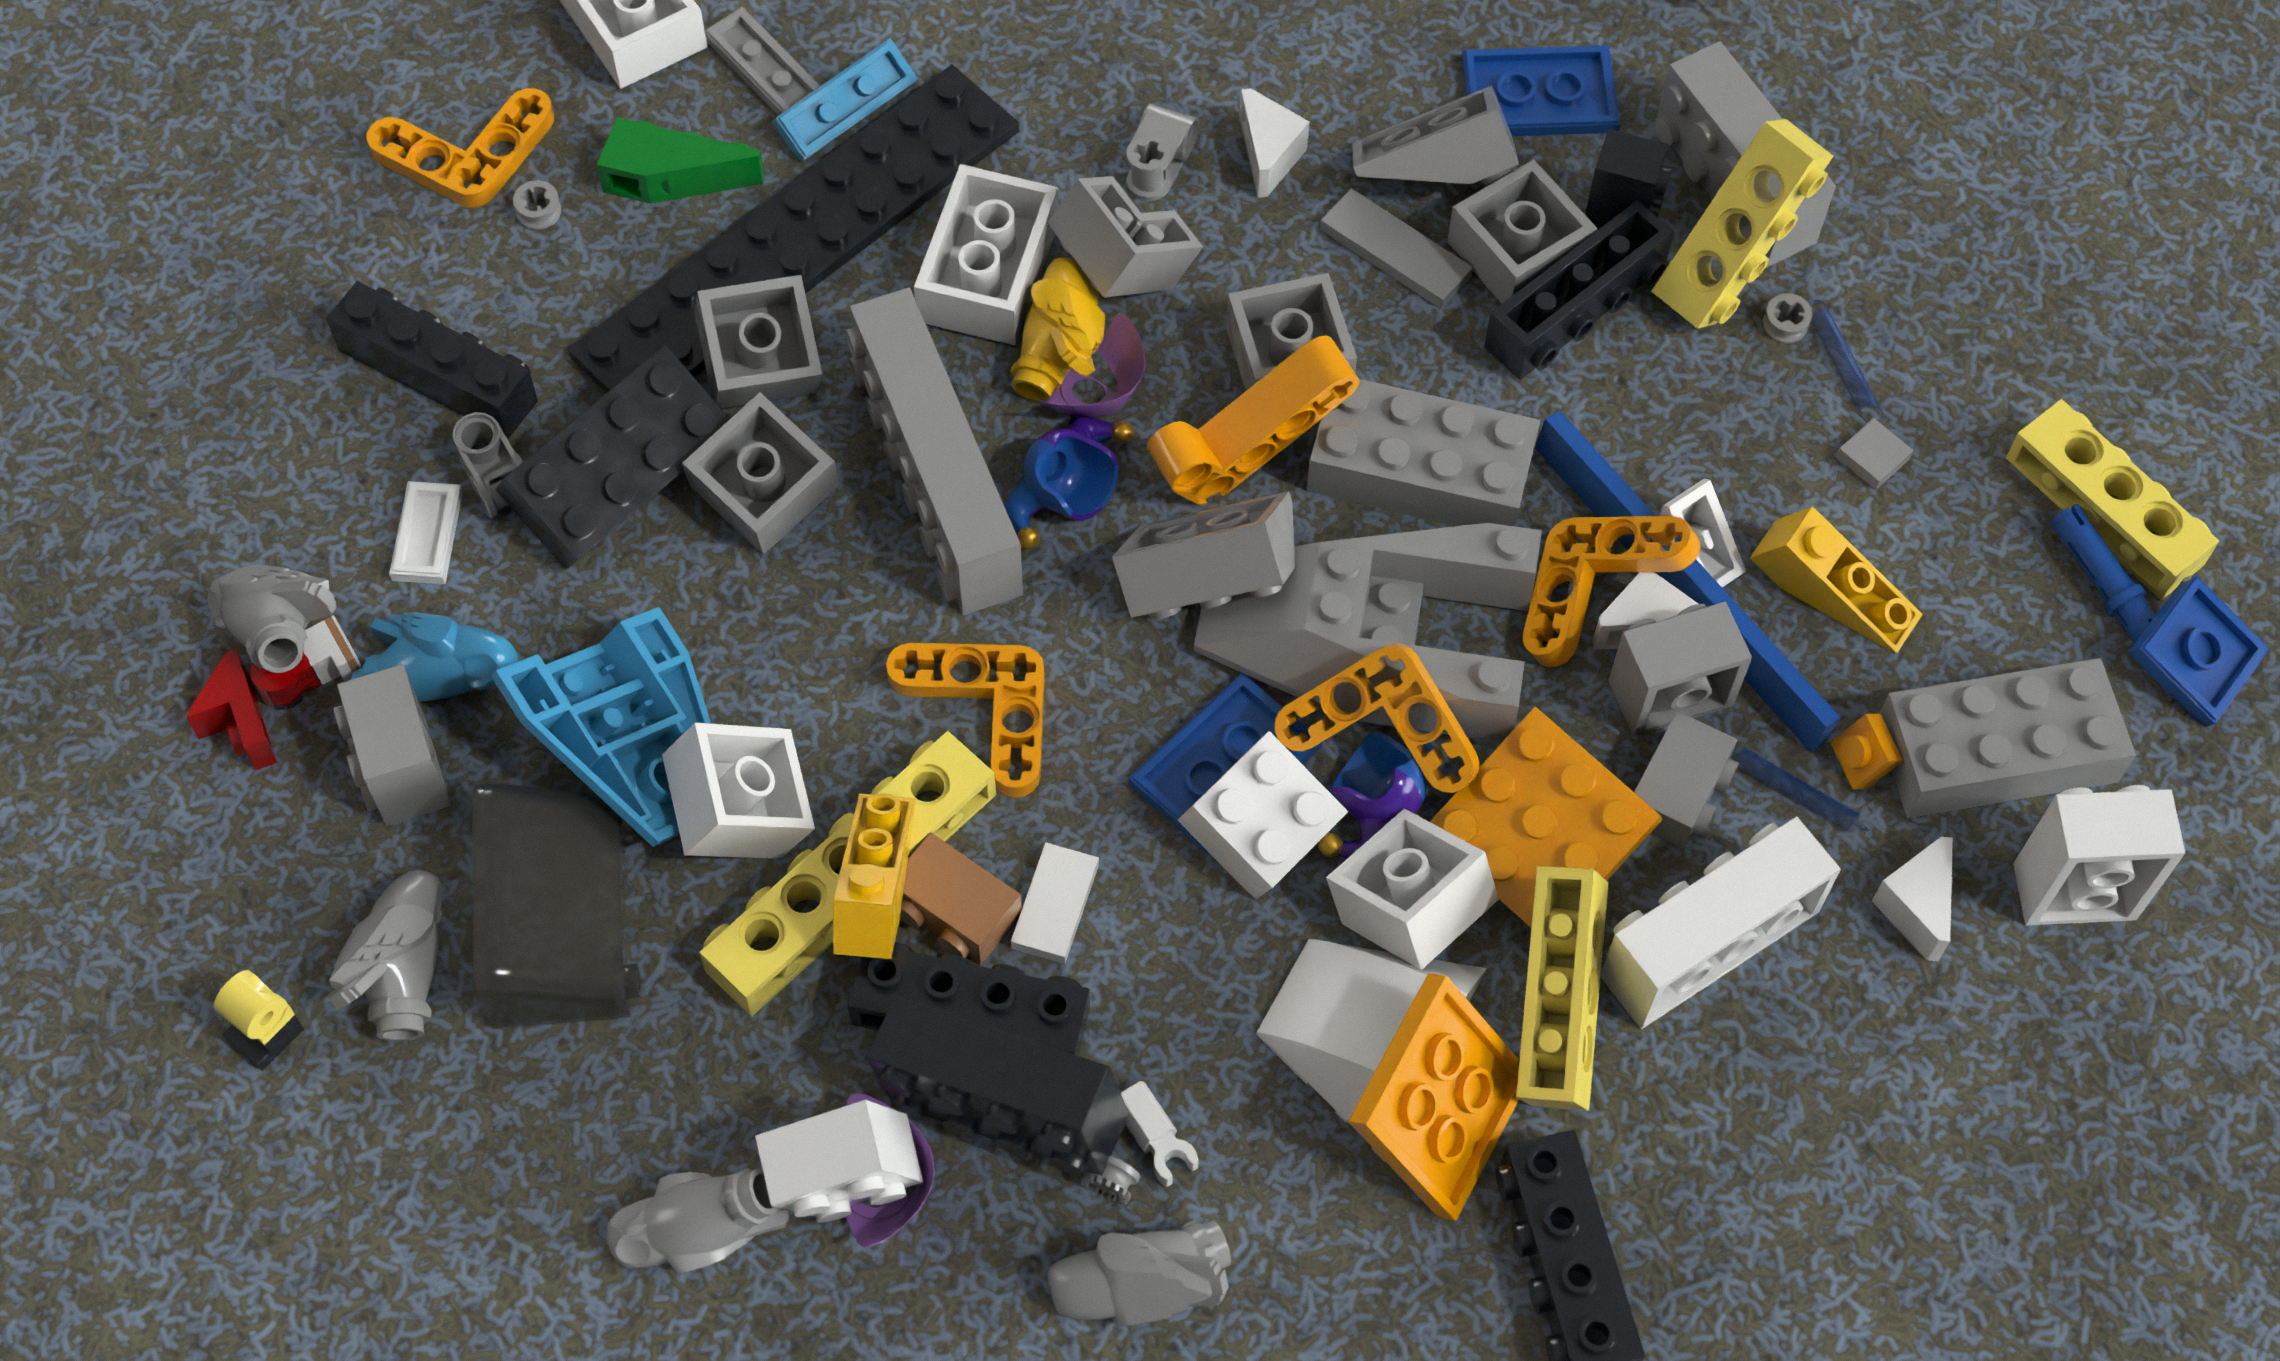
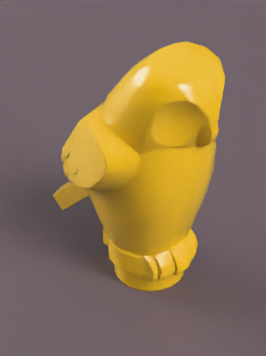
M1070 257L1054 259L1047 267L1043 280H1039L1032 285V304L1024 325L1020 358L1013 364L1010 370L1014 376L1011 382L1014 391L1034 402H1039L1040 400L1049 401L1052 393L1059 390L1065 376L1072 369L1086 377L1095 371L1092 354L1098 350L1104 338L1105 313L1097 305V290L1092 287L1088 276L1076 260Z

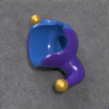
M1078 416L1071 420L1065 429L1061 428L1047 432L1033 442L1023 462V477L1004 503L1022 548L1032 549L1040 541L1038 530L1031 528L1029 523L1031 518L1039 512L1050 510L1074 520L1084 521L1093 518L1103 510L1112 497L1117 484L1119 467L1116 455L1098 442L1111 438L1120 444L1129 442L1134 436V429L1129 422L1119 421L1113 424L1091 417Z
M1373 730L1355 750L1334 779L1328 791L1349 814L1358 820L1360 839L1342 841L1338 835L1327 833L1318 843L1319 850L1326 857L1339 855L1347 859L1404 808L1414 814L1419 810L1426 796L1427 783L1429 781L1426 779L1408 747L1399 744L1380 731ZM1430 742L1424 744L1428 753L1435 748Z

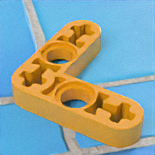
M525 88L517 91L507 100L466 151L396 117H385L374 122L367 131L366 140L373 159L379 164L460 205L480 207L490 202L549 131L554 122V111L551 100L546 93L535 88ZM536 107L539 108L540 113L538 115L529 113L523 120L521 113L523 110L531 112ZM520 126H522L523 133L519 130ZM399 136L401 146L389 142L383 147L381 142L383 139L392 141ZM500 141H508L516 145L512 152L504 156H495L489 152L490 148ZM404 149L408 150L407 157ZM429 156H440L445 159L444 164L439 169L426 171L419 168L421 161ZM480 161H482L483 164L485 165V167H484L483 169H482V166H481ZM479 176L481 177L482 184L480 186L472 183L468 188H465L463 183L465 180L474 182Z
M1677 516L1574 517L1557 523L1550 530L1545 542L1523 631V644L1526 650L1539 664L1545 667H1557L1568 662L1578 647L1595 573L1675 572L1683 570L1690 566L1699 554L1700 541L1687 521ZM1628 534L1634 535V542L1626 552L1617 555L1611 554V547L1619 537ZM1675 537H1680L1681 541L1674 542ZM1580 538L1584 543H1576V541ZM1662 546H1670L1669 551H1665ZM1566 547H1571L1570 552H1566ZM1565 582L1574 583L1572 593L1565 600L1550 602L1551 594L1558 585ZM1554 631L1558 633V638H1553ZM1543 641H1548L1547 647H1543Z
M906 643L893 649L888 655L886 662L888 682L893 690L901 695L909 697L994 699L991 770L995 773L996 789L1003 795L1013 798L1024 797L1032 793L1039 785L1042 759L1045 674L1043 659L1039 653L1031 647L1022 645ZM934 660H942V681L935 680ZM907 661H917L920 670H917L913 679L905 678L903 669L906 668ZM965 661L973 662L981 669L977 679L964 683L955 680L951 676V669L956 664ZM989 661L997 663V682H989ZM1015 664H1026L1028 673L1025 675V681H1014L1012 672L1015 669ZM1022 711L1029 714L1034 721L1028 730L1015 733L1010 732L1002 724L1003 719L1011 712ZM1011 747L1022 748V767L1027 771L1021 773L1020 780H1010L1009 772L1005 771L1011 767Z
M1392 643L1374 651L1284 706L1278 712L1275 719V733L1278 740L1292 751L1303 752L1315 747L1383 706L1426 779L1434 788L1448 793L1460 791L1476 778L1479 771V759L1474 747L1419 656L1412 648L1404 644ZM1386 655L1392 662L1399 659L1404 662L1406 669L1400 673L1403 681L1402 684L1393 677L1373 688L1368 678L1387 667V661L1384 658ZM1361 668H1365L1366 676L1360 672ZM1349 682L1359 689L1362 696L1361 705L1356 712L1342 711L1336 705L1334 691L1339 683ZM1375 691L1381 695L1380 699H1376ZM1315 696H1319L1320 703L1315 700ZM1417 702L1426 703L1435 710L1437 724L1433 731L1421 733L1411 726L1408 714L1413 704ZM1322 707L1327 717L1308 728L1310 739L1304 732L1297 735L1292 732L1290 726L1296 722L1294 711L1301 718ZM1329 719L1335 723L1334 727L1330 726ZM1445 731H1447L1451 738L1441 744L1447 756L1450 758L1460 756L1465 764L1458 770L1461 777L1459 780L1453 773L1446 776L1441 773L1439 766L1445 762V757L1438 746L1429 753L1424 747V744L1434 741Z

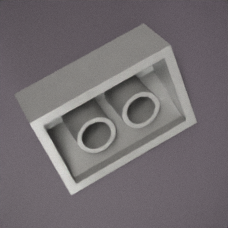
M1282 492L1140 525L1112 556L1131 618L1149 614L1152 620H1158L1177 614L1181 611L1182 606L1199 603L1202 609H1209L1229 602L1233 595L1250 592L1251 597L1259 598L1280 591L1283 588L1282 585L1295 569L1293 507L1290 492Z

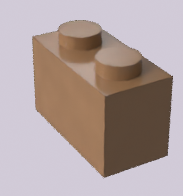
M930 833L908 859L900 919L914 929L924 925L938 935L937 942L947 953L956 954L963 958L968 956L979 965H982L1018 921L1022 911L1021 894L939 837Z

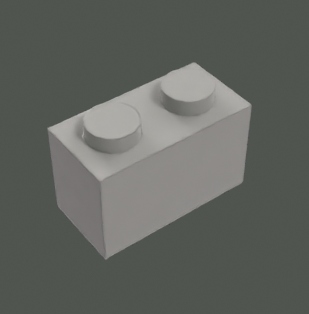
M1676 711L1634 791L1635 794L1660 814L1663 819L1651 834L1682 849L1687 845L1692 833L1703 837L1717 808L1708 803L1714 790L1717 789L1725 793L1738 768L1739 763L1730 759L1738 739Z

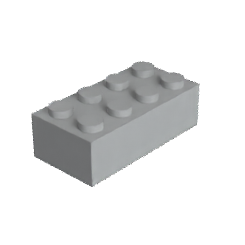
M1719 41L1669 65L1655 121V129L1660 141L1668 144V146L1672 145L1683 159V166L1688 177L1694 182L1700 181L1710 194L1712 201L1765 121L1781 120L1782 118L1722 42ZM1772 172L1768 179V189L1777 198L1781 190V183L1778 176ZM1827 176L1822 187L1812 197H1805L1795 212L1798 220L1793 229L1782 240H1776L1765 255L1769 258L1766 268L1817 243L1836 185L1829 176ZM1743 215L1739 222V230L1741 235L1748 240L1752 228L1748 218Z
M1359 379V386L1349 398L1321 419L1309 461L1306 491L1455 526L1481 523L1516 526L1540 425L1539 419Z
M2101 658L1892 692L1888 694L1880 710L1884 722L1904 760L1892 770L1907 818L2059 793L2073 788H2089L2118 783L2136 757Z

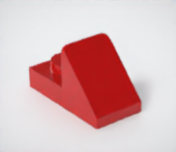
M237 650L228 651L223 655L189 709L187 720L198 739L227 730L237 756L247 754L255 769L259 770L278 762L249 673Z

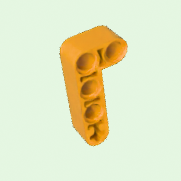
M1320 336L1301 346L1201 428L1196 429L1182 421L1170 423L1150 437L1146 449L1175 493L1197 505L1207 504L1206 498L1219 492L1222 496L1228 494L1349 398L1359 386L1360 380L1333 339L1329 336Z

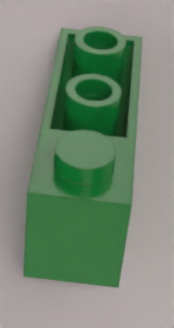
M618 117L614 122L596 164L603 193L650 204L763 184L765 179L761 150L753 149L739 142L727 143L705 138L691 131L679 132L657 127L647 121H631Z

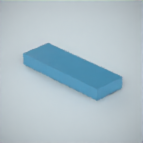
M889 38L771 122L795 157L802 162L919 78L892 39Z

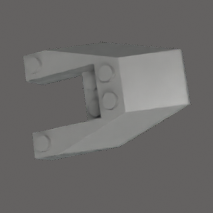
M1481 523L1294 546L1295 569L1282 585L1283 588L1280 591L1259 598H1253L1250 592L1231 596L1232 599L1223 605L1209 609L1201 608L1194 642V652L1299 698L1381 647L1392 643L1404 644L1412 648L1419 656L1468 738L1503 742L1515 729L1525 661L1416 646L1415 641L1422 596L1529 611L1537 571L1542 530ZM1386 655L1384 658L1387 661V667L1368 678L1373 688L1393 677L1402 684L1403 681L1400 673L1406 669L1404 662L1401 659L1392 662ZM1361 668L1360 672L1366 676L1365 668ZM1349 682L1339 683L1334 691V701L1339 709L1350 713L1356 712L1359 709L1362 697L1359 689ZM1375 691L1376 699H1380L1381 695ZM1315 696V700L1320 703L1319 696ZM1421 702L1411 706L1408 714L1411 726L1415 730L1433 731L1437 724L1435 710L1430 705ZM1383 706L1358 720L1394 726Z

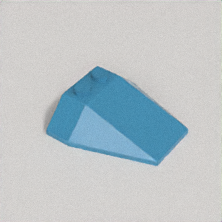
M660 607L619 622L596 645L548 664H544L539 654L498 669L491 675L520 723L652 847L680 835L662 754L694 723L711 724L689 652Z

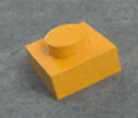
M1881 713L1864 714L1830 742L1853 790L1871 787L1904 761Z

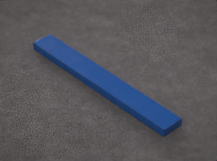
M1558 411L1544 420L1535 449L1597 517L1656 516L1563 413ZM1623 535L1617 540L1628 550L1634 542V535ZM1662 546L1665 551H1669L1670 546ZM1695 559L1690 566L1680 571L1655 572L1698 604H1705L1708 607L1726 601L1752 656L1744 680L1810 753L1826 744L1840 719L1839 715L1705 568Z

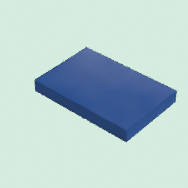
M1609 45L1462 51L1461 60L1465 95L1467 96L1492 85L1512 136L1607 133L1608 129L1619 131L1620 120Z
M1241 673L1128 778V785L1209 855L1210 853L1189 833L1178 819L1268 731L1277 738L1275 719L1283 707L1244 673ZM1296 719V722L1290 726L1292 732L1295 735L1304 732L1310 739L1308 728ZM1322 742L1303 752L1288 750L1303 765L1322 747Z

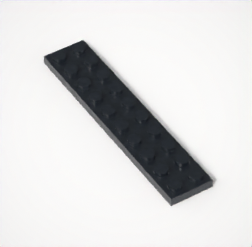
M951 64L568 348L570 359L607 393L664 345H667L695 378L706 369L694 313L697 291L801 275L806 294L953 183L960 164L974 167L1019 133V122Z

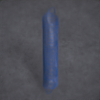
M1825 305L1826 309H1819L1814 313L1820 310H1827L1821 311L1826 312L1822 313L1824 315L1821 317L1825 316L1827 320L1825 323H1828L1826 325L1830 327L1826 330L1831 329L1830 331L1834 335L1828 340L1836 337L1835 339H1837L1836 341L1839 344L1833 348L1840 345L1841 349L1839 350H1843L1846 354L1843 355L1846 358L1843 360L1846 361L1843 364L1849 362L1848 364H1850L1849 366L1853 370L1851 373L1856 374V376L1850 379L1858 377L1855 378L1858 380L1854 382L1859 381L1858 383L1861 386L1858 388L1862 387L1863 391L1861 392L1866 393V395L1860 398L1868 396L1865 398L1869 399L1864 401L1869 400L1868 402L1871 405L1873 403L1877 404L1873 408L1875 409L1874 411L1878 408L1881 410L1878 401ZM1817 321L1815 324L1813 323V325H1814V327H1815L1817 333L1819 334V336H1820V338H1821V340H1822V342H1823V344H1824V346H1825L1827 352L1829 353V355H1830V357H1831V359H1832V361H1833V363H1834V365H1835L1837 371L1840 373V376H1841V378H1842V380H1843V382H1844L1846 388L1848 389L1849 393L1851 394V396H1852V398H1853V401H1854L1856 407L1858 408L1859 412L1861 413V410H1862L1865 406H1863L1861 409H1860L1859 405L1857 406V404H1856V402H1855V400H1854V397H1853V395H1852V393H1851V391H1852L1855 387H1853L1851 390H1850L1849 386L1847 387V385H1846V383H1845V381H1844V378H1843V376H1842V374H1841V372L1844 370V369H1842L1844 366H1842L1840 369H1839V367L1837 368V366H1836V364H1835V362H1834V360H1833V357H1832V355H1831V353H1830V351L1833 349V348H1831L1833 345H1831L1830 347H1829V345L1827 346V344L1825 345V343H1824V341H1823V339H1822V337H1821V335H1822L1825 331H1823V332L1820 334V332H1819L1817 326H1815L1819 321Z
M1746 747L1743 748L1744 752L1742 756H1740L1738 763L1744 754L1745 756L1739 764L1738 768L1740 767L1743 760L1749 753L1745 762L1747 761L1750 755L1751 757L1749 761L1753 757L1751 763L1755 759V762L1751 766L1750 770L1758 760L1757 764L1751 772V775L1759 762L1760 764L1757 767L1756 771L1758 770L1761 764L1762 766L1760 770L1765 764L1764 769L1767 767L1766 771L1770 767V770L1766 774L1765 778L1772 769V772L1768 776L1766 782L1768 781L1769 777L1771 776L1774 770L1775 772L1772 775L1771 779L1773 778L1776 772L1777 775L1779 774V777L1775 781L1774 785L1782 775L1775 789L1777 788L1778 784L1780 783L1783 777L1784 779L1777 790H1779L1786 777V782L1790 778L1788 784L1791 782V780L1792 783L1788 787L1787 791L1789 790L1793 782L1794 785L1790 789L1787 796L1790 794L1795 784V789L1799 785V788L1801 787V790L1799 791L1794 800L1797 799L1798 795L1800 794L1803 788L1804 790L1801 793L1800 797L1802 796L1805 790L1806 792L1804 796L1809 790V793L1804 799L1803 803L1805 802L1810 793L1811 795L1808 798L1807 802L1809 801L1813 793L1814 796L1812 797L1811 801L1813 800L1815 795V800L1819 796V799L1813 806L1812 810L1821 798V801L1817 805L1814 812L1817 810L1822 800L1823 803L1821 804L1820 808L1826 801V804L1828 803V806L1824 810L1822 816L1831 804L1827 813L1829 812L1832 806L1833 809L1835 807L1836 809L1829 820H1831L1832 816L1834 815L1837 809L1838 811L1835 814L1834 818L1841 809L1840 814L1842 813V811L1843 814L1838 820L1837 825L1846 812V815L1842 819L1841 823L1843 822L1847 814L1849 816L1851 815V818L1845 825L1844 829L1853 817V820L1851 821L1846 830L1849 829L1851 824H1854L1855 826L1865 831H1869L1867 827H1865L1866 829H1864L1853 823L1855 818L1857 820L1859 812H1854V810H1852V808L1849 809L1847 805L1844 807V804L1842 805V802L1839 804V801L1837 802V799H1832V797H1830L1829 795L1827 796V794H1825L1824 792L1822 793V791L1820 790L1817 791V788H1812V785H1807V782H1802L1800 778L1797 779L1796 777L1794 779L1792 777L1793 774L1790 775V772H1785V770H1783V768L1780 769L1778 765L1775 767V764L1773 765V762H1768V760H1766L1765 758L1763 759V757L1758 756V754L1756 755V753H1754L1753 751L1751 752V750L1746 749ZM1826 804L1824 805V807H1823L1822 810L1820 811L1819 815L1821 814V812H1822L1823 809L1825 808Z

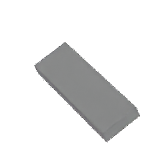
M743 7L705 30L706 42L778 116L820 87Z
M1352 188L1321 220L1320 230L1440 309H1443L1472 277L1473 267Z

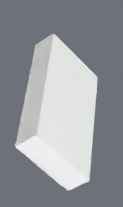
M408 481L389 572L392 581L432 584L446 583L463 495L461 485Z
M1045 842L1011 939V949L1059 963H1066L1099 866V857Z

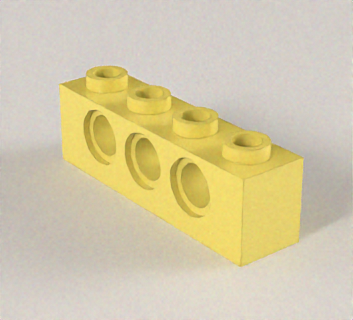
M1787 119L1765 121L1651 292L1697 329L1717 323H1725L1737 310L1740 304V299L1737 296L1745 284L1753 282L1766 268L1769 258L1765 255L1776 240L1780 241L1787 236L1798 220L1795 212L1805 197H1812L1824 184L1828 173L1824 170L1834 156ZM1772 172L1778 176L1781 183V190L1777 198L1768 189V179ZM1743 215L1751 223L1752 231L1748 240L1741 235L1739 230V222ZM1714 257L1720 261L1723 268L1720 281H1717L1711 272V263Z
M2062 399L2017 433L2006 456V459L2062 510L2068 507L2071 510L2073 505L2079 504L2097 533L2100 534L2117 560L2160 600L2175 590L2183 578L2193 575L2202 568L2219 543V540L2211 534L2203 521L2191 516L2171 498L2163 485L2152 481L2131 462L2130 457L2124 450L2112 445L2092 427L2091 422L2085 415L2073 410ZM2148 530L2154 531V532H2156L2158 535H2155V534L2151 533V532L2148 531Z
M1537 866L1516 1098L1530 1106L1589 1111L1608 882L1595 869Z

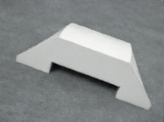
M1309 939L1256 1035L1306 1084H1310L1335 1109V1113L1347 1123L1427 974L1446 975L1470 1002L1487 968L1433 959L1426 967L1419 970L1390 952ZM1372 1147V1150L1385 1162V1160Z

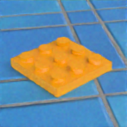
M1534 707L1479 767L1476 778L1464 789L1457 791L1430 822L1486 853L1499 900L1531 928L1537 866L1595 869L1607 881L1663 819L1660 814L1537 707Z
M1428 973L1348 1122L1435 1215L1442 1219L1456 1222L1519 1101L1516 1098L1519 1059L1446 975Z

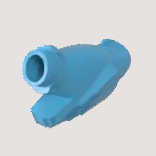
M404 612V614H393L387 618V621L375 617L369 630L389 647L381 655H372L365 658L363 668L352 672V679L404 664L419 702L437 701L465 694L472 689L484 690L487 687L496 685L491 675L498 669L519 662V657L515 648L507 639L489 630L470 625H459L447 616Z

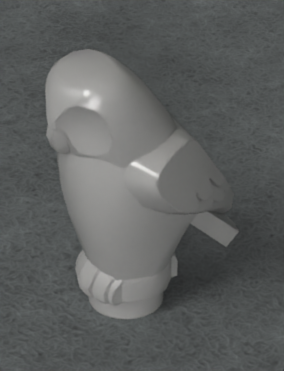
M259 564L245 566L217 577L209 587L207 598L215 625L221 629L227 628L246 647L250 660L257 667L274 673L289 671L301 661L304 641L307 639L305 628L308 623L319 618L332 616L337 607V602L334 599L335 596L329 591V580L288 568Z
M415 870L404 873L386 888L373 906L369 916L355 926L333 967L334 971L329 980L331 987L336 990L328 997V1000L337 1009L350 1004L365 993L370 1003L368 1021L376 1025L377 1037L382 1040L405 1041L420 1038L424 1035V1024L431 1019L432 1011L426 1003V998L438 955L439 932L437 924L442 916V884L437 876L427 871Z
M747 1168L732 1175L711 1177L709 1174L697 1172L669 1174L660 1178L654 1197L629 1204L610 1218L607 1224V1243L613 1257L618 1263L626 1267L646 1268L670 1263L676 1273H683L709 1266L725 1259L735 1250L747 1244L755 1235L785 1228L786 1223L789 1221V1214L792 1211L771 1206L763 1168H756L754 1170Z
M1213 1220L1205 1224L1191 1221L1178 1230L1152 1231L1137 1234L1108 1233L1102 1235L1099 1238L1096 1250L1063 1258L1049 1267L1047 1280L1056 1311L1061 1315L1080 1320L1112 1318L1116 1326H1129L1170 1319L1172 1315L1188 1310V1306H1219L1229 1288L1226 1272L1223 1268L1231 1265V1255L1224 1233L1216 1221Z

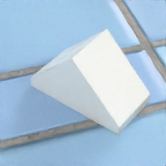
M1251 88L1242 89L1239 118L1258 198L1268 197L1307 150L1309 121Z
M1703 479L1663 505L1660 516L1681 517L1687 521L1700 541V551L1696 560L1721 587H1724L1746 572L1711 480Z
M1639 572L1600 615L1593 637L1594 650L1616 649L1619 646L1622 633L1631 625L1645 619H1654L1658 622L1675 617L1685 608L1698 603L1655 572Z
M1941 836L1884 879L1872 900L1926 960L1937 962L1950 943L1953 838Z

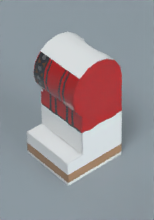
M334 615L305 630L307 639L304 641L303 656L293 669L282 673H274L263 668L260 669L252 663L250 670L252 682L267 706L280 710L292 708L303 700L307 692L341 676L344 682L352 680V672L362 668Z

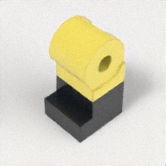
M249 970L241 971L234 975L221 988L215 998L214 1009L232 1024L222 1035L228 1043L262 1071L304 1030L286 1000L270 990Z

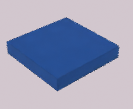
M2196 574L2182 579L2128 653L2196 721L2208 727L2216 724L2270 648Z

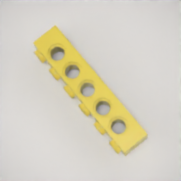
M949 731L944 733L936 742L928 741L921 745L911 757L909 766L895 778L890 776L882 780L871 793L872 795L890 794L895 797L915 798L908 859L930 833H933L945 842L996 796L995 773ZM928 790L941 794L938 799L930 802L920 801L916 798L921 792ZM847 813L839 818L830 829L829 837L813 851L807 849L800 853L790 864L787 874L772 888L766 886L756 892L747 903L746 911L730 925H720L705 940L703 949L699 952L705 972L751 1017L833 944V898L839 874L834 871L843 862L854 817L853 813ZM810 899L819 902L817 908L811 912L799 913L793 910V907L802 900ZM762 937H773L778 940L772 948L765 951H757L751 948V945Z

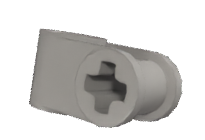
M1151 103L1146 107L1138 129L1126 151L1127 163L1131 167L1126 183L1128 190L1134 197L1144 201H1154L1168 193L1183 162L1188 159L1194 147L1199 128L1198 118Z
M474 412L458 420L453 428L452 437L462 467L469 477L472 488L488 517L493 519L498 516L499 509L508 505L495 488L504 477L523 463V460L514 452L498 422L492 416L486 413ZM478 443H490L482 449H471Z

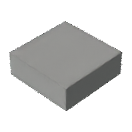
M1873 418L1839 448L1836 458L1877 490L1910 460L1914 450Z

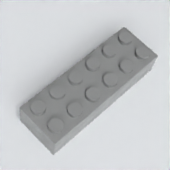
M910 287L851 305L852 327L845 329L846 339L853 356L849 358L851 372L858 388L866 386L870 399L866 400L869 416L876 430L880 428L884 430L887 441H884L883 445L892 471L901 470L905 483L901 484V489L910 514L919 513L923 526L919 527V533L926 554L929 558L937 556L941 570L937 571V576L946 601L956 599L964 616L1023 596L1021 544Z

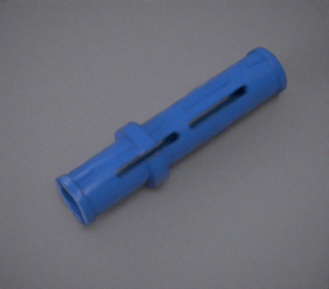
M2075 504L2071 507V510L2069 507L2050 521V525L2067 545L2085 574L2100 592L2102 598L2107 603L2104 605V609L2110 617L2116 616L2131 636L2133 642L2136 643L2156 616L2144 598L2147 595L2141 584H2134L2129 575L2126 574L2100 534L2097 533L2089 522L2081 506Z

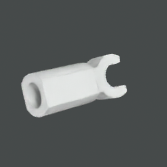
M1139 1081L1121 1092L1130 1114L1126 1121V1126L1144 1153L1151 1152L1154 1156L1153 1168L1158 1181L1165 1187L1172 1184L1173 1176L1166 1167V1162L1173 1157L1183 1159L1191 1171L1198 1169L1197 1152L1185 1140L1175 1138L1176 1128L1145 1082Z

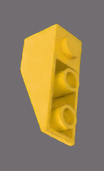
M1813 506L1775 520L1750 556V559L1781 589L1894 654L1898 653L1923 615Z
M859 793L833 898V954L884 959L892 958L900 921L915 811V798L895 797L890 794L872 795Z

